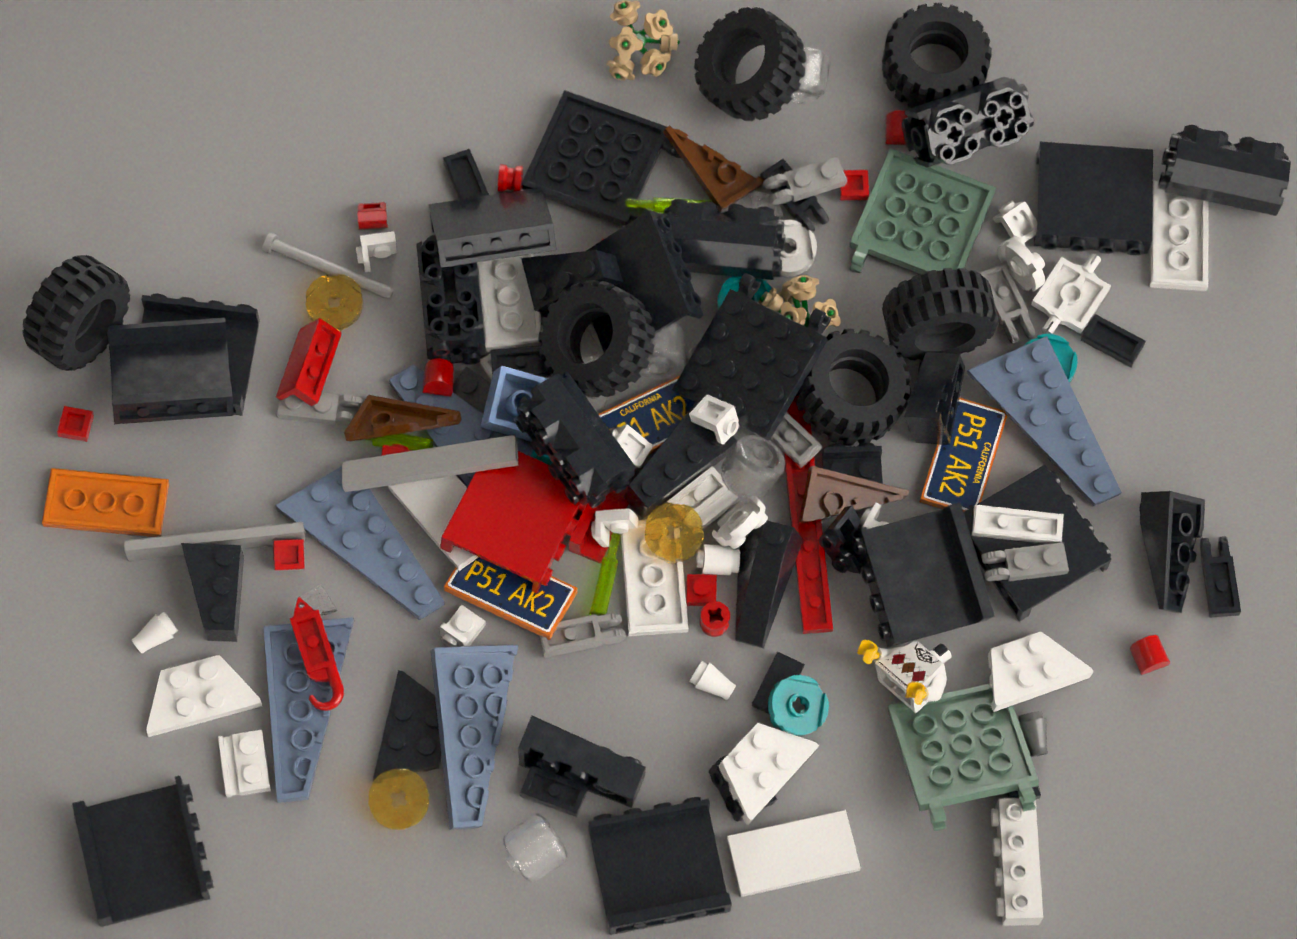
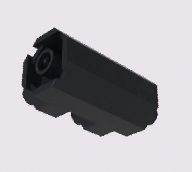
M1002 77L908 109L904 114L908 118L902 121L905 144L909 152L915 150L918 156L914 157L915 162L928 168L939 163L952 165L971 158L973 153L991 145L1001 148L1018 142L1034 124L1027 102L1029 98L1028 90L1024 84L1018 85L1015 79Z
M1187 125L1182 132L1171 135L1169 146L1165 148L1162 156V165H1166L1165 172H1162L1160 175L1159 189L1170 194L1277 216L1283 205L1284 197H1281L1283 189L1287 190L1291 161L1288 155L1284 153V146L1282 144L1263 142L1252 137H1242L1239 143L1232 144L1228 140L1229 135L1226 132L1202 129L1196 125Z
M674 199L671 201V206L664 209L663 215H666L671 221L672 234L675 241L681 247L682 260L690 273L742 277L744 273H747L757 279L774 280V277H781L782 260H780L781 251L785 249L786 234H784V221H780L779 217L774 215L772 208L766 206L746 208L740 204H731L728 206V211L721 213L717 211V205L709 201L689 203L683 199Z
M432 235L423 244L422 241L416 244L427 359L441 358L451 363L477 364L480 362V356L485 354L477 262L441 268L436 236Z
M564 372L563 376L560 373L553 375L531 390L533 396L529 401L525 396L519 401L516 409L518 416L514 418L518 429L522 433L526 432L530 437L532 448L538 456L541 457L546 454L550 457L552 463L548 465L549 472L555 480H560L566 488L565 494L572 504L575 505L580 502L583 505L589 504L591 508H595L606 500L605 496L610 492L615 491V493H619L630 485L629 479L634 476L636 466L569 372Z

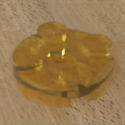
M346 275L321 276L311 283L306 292L305 305L312 322L321 318L341 332L343 329L353 325L361 316L364 307L361 289L352 278ZM338 297L341 298L339 301L340 306L329 307V298L334 300Z
M665 503L651 512L646 521L645 540L647 546L657 558L670 564L690 559L698 552L704 541V529L700 516L693 508L685 504ZM672 526L675 529L678 527L682 528L678 539L674 537L669 539L667 537L669 535V527Z
M392 769L380 774L372 783L369 790V807L375 820L382 826L392 830H405L415 826L424 818L429 807V792L424 780L415 772L408 769ZM403 791L406 793L404 799L407 801V804L405 806L398 805L397 808L392 806L393 799L390 797L393 792L399 794Z

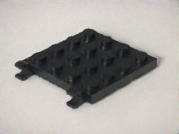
M564 90L521 183V187L523 190L542 187L545 198L625 226L629 224L630 220L633 221L649 211V209L638 207L637 204L661 150H665L673 157H681L663 133L667 126Z
M744 273L739 282L738 292L732 289L729 290L672 390L694 403L700 397L703 399L706 395H710L733 405L740 427L770 441L828 341L822 333L828 327L831 317L815 308L810 316L807 328L752 300L761 283L755 280V277Z

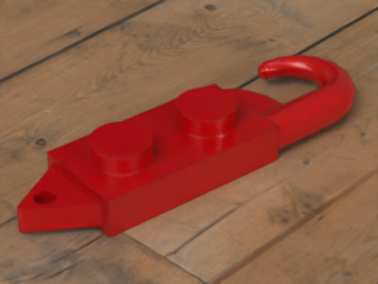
M298 597L294 615L290 618V622L307 675L315 682L329 681L333 693L331 700L328 702H319L314 695H310L309 700L319 710H332L342 702L344 687L319 609L314 610Z

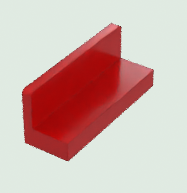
M321 318L316 319L299 330L276 394L277 399L281 401L291 395H295L310 406L319 402L342 332Z
M628 487L619 493H615V491L610 492L605 496L606 500L595 508H591L589 504L586 505L569 540V551L597 563L603 562L616 533L610 531L609 547H602L593 538L591 525L595 521L596 511L628 508L629 503L624 498Z

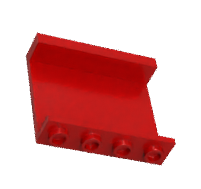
M518 451L517 466L479 471L474 474L441 537L440 549L451 553L454 546H457L533 582L532 592L537 593L541 584L547 586L554 571L550 567L554 560L560 561L566 545L562 543L567 535L572 536L579 522L575 518L579 510L582 512L585 510L587 504L583 505L580 502L575 505L572 504L565 494L566 488L560 480H555L550 474L548 464Z

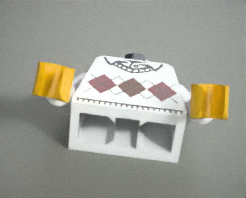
M863 640L860 643L857 653L864 655L863 661L866 664L875 662L879 682L912 711L917 713L927 702L940 700L947 681L943 663L951 658V653L944 644L940 643L929 651L916 641L906 646L890 649L879 648L874 642L869 640Z

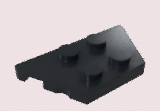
M398 670L373 776V783L376 784L401 776V778L410 776L417 771L426 772L437 769L441 761L435 695L401 670Z

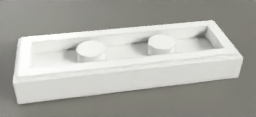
M974 505L971 536L1041 544L1061 543L1064 514Z

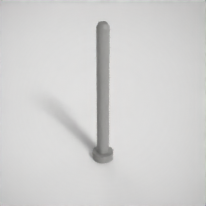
M270 232L264 241L262 248L264 252L269 254L272 251L278 252L385 298H391L394 291L391 287L277 240L278 236Z

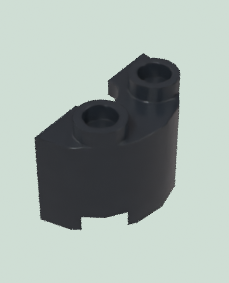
M852 505L845 507L819 538V543L832 560V566L840 573L849 571L860 574L863 565L860 555H856L853 549L852 539L854 538L853 533L859 530L858 525L861 520Z

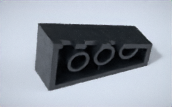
M701 397L632 481L624 495V498L641 519H644L680 492L711 466H715L731 454L738 442L731 436L724 444L718 443L714 431L691 422L689 413L702 400Z
M533 715L518 747L519 766L530 769L531 765L588 786V792L630 808L634 805L645 777L646 767L638 759L630 756L623 757L614 753L609 748L592 743Z

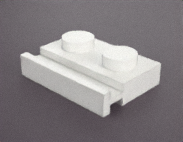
M711 466L669 499L667 506L696 536L739 502L740 496L731 489L726 480Z
M262 730L237 733L227 737L219 736L218 740L227 798L233 795H248L271 791Z

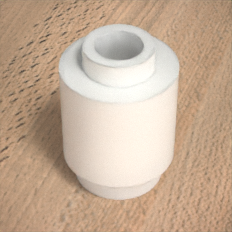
M704 544L702 550H697L696 568H701L702 574L730 576L731 573H738L740 565L739 549H732L731 546Z

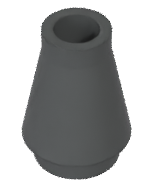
M1042 711L1018 716L1030 756L1037 757L1048 754L1047 725Z

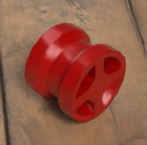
M500 164L498 192L522 190L523 166L517 165L515 168H509L506 164Z
M719 601L709 602L702 608L700 627L706 635L711 637L723 635L729 627L730 611L724 603Z

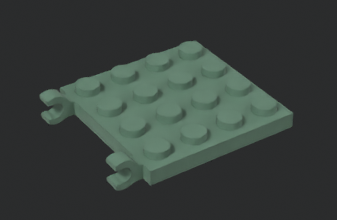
M890 148L850 241L849 247L856 249L851 260L850 270L861 273L868 254L922 275L931 270L941 271L943 268H952V270L964 268L997 187L937 165L928 168L918 165L913 156Z
M990 684L943 693L940 700L927 702L917 713L912 711L903 702L888 705V714L919 811L929 810L934 831L946 829L944 822L946 814L943 806L1018 790L1023 812L1035 809L1033 801H1036V797L1032 787L1038 786L1039 779L1015 709L1012 705L993 712L991 708L993 689L990 688Z

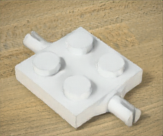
M1090 254L1084 266L1073 264L1063 257L1060 258L1031 306L1049 317L1041 329L1044 334H1046L1047 330L1048 334H1053L1059 324L1066 325L1080 334L1082 333L1111 285L1099 279L1093 272L1101 261L1099 256L1095 258V254Z

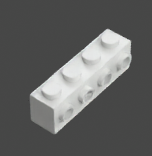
M999 798L995 808H991L992 827H997V838H993L992 843L993 856H998L999 868L994 870L995 886H1000L1001 898L996 899L997 916H1002V926L1040 925L1043 919L1036 801H1033L1035 809L1025 812L1022 810L1019 798Z

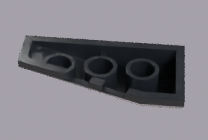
M1173 491L1141 492L1139 507L1140 525L1158 607L1160 610L1182 613L1190 583L1189 576L1187 575L1190 563H1195L1197 556L1193 549L1196 538H1201L1204 530L1205 499Z
M767 520L761 527L750 531L746 535V540L739 548L740 565L737 575L735 640L763 649L765 647L803 542V538L794 527Z

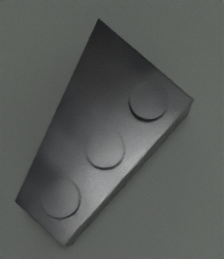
M926 352L923 362L919 365L918 377L904 416L908 423V430L912 432L916 443L951 444L965 372V365L960 354Z
M181 543L207 641L237 642L244 565L241 545Z

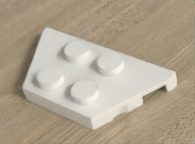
M1041 631L991 648L988 653V666L991 670L989 677L990 688L993 689L991 708L995 712L1091 677L1093 670Z
M220 655L160 671L146 729L149 737L258 708L262 706V703L255 692Z
M757 723L725 757L718 767L724 779L729 783V790L733 799H738L744 812L742 819L747 825L814 753L819 744Z

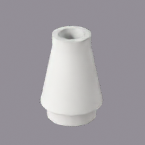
M162 612L160 615L155 614L138 635L132 639V642L143 654L147 650L174 638L173 634L178 629L166 613Z
M703 661L700 662L689 681L695 685L694 688L722 697L725 700L729 699L736 687V684L727 679L710 662L706 664Z

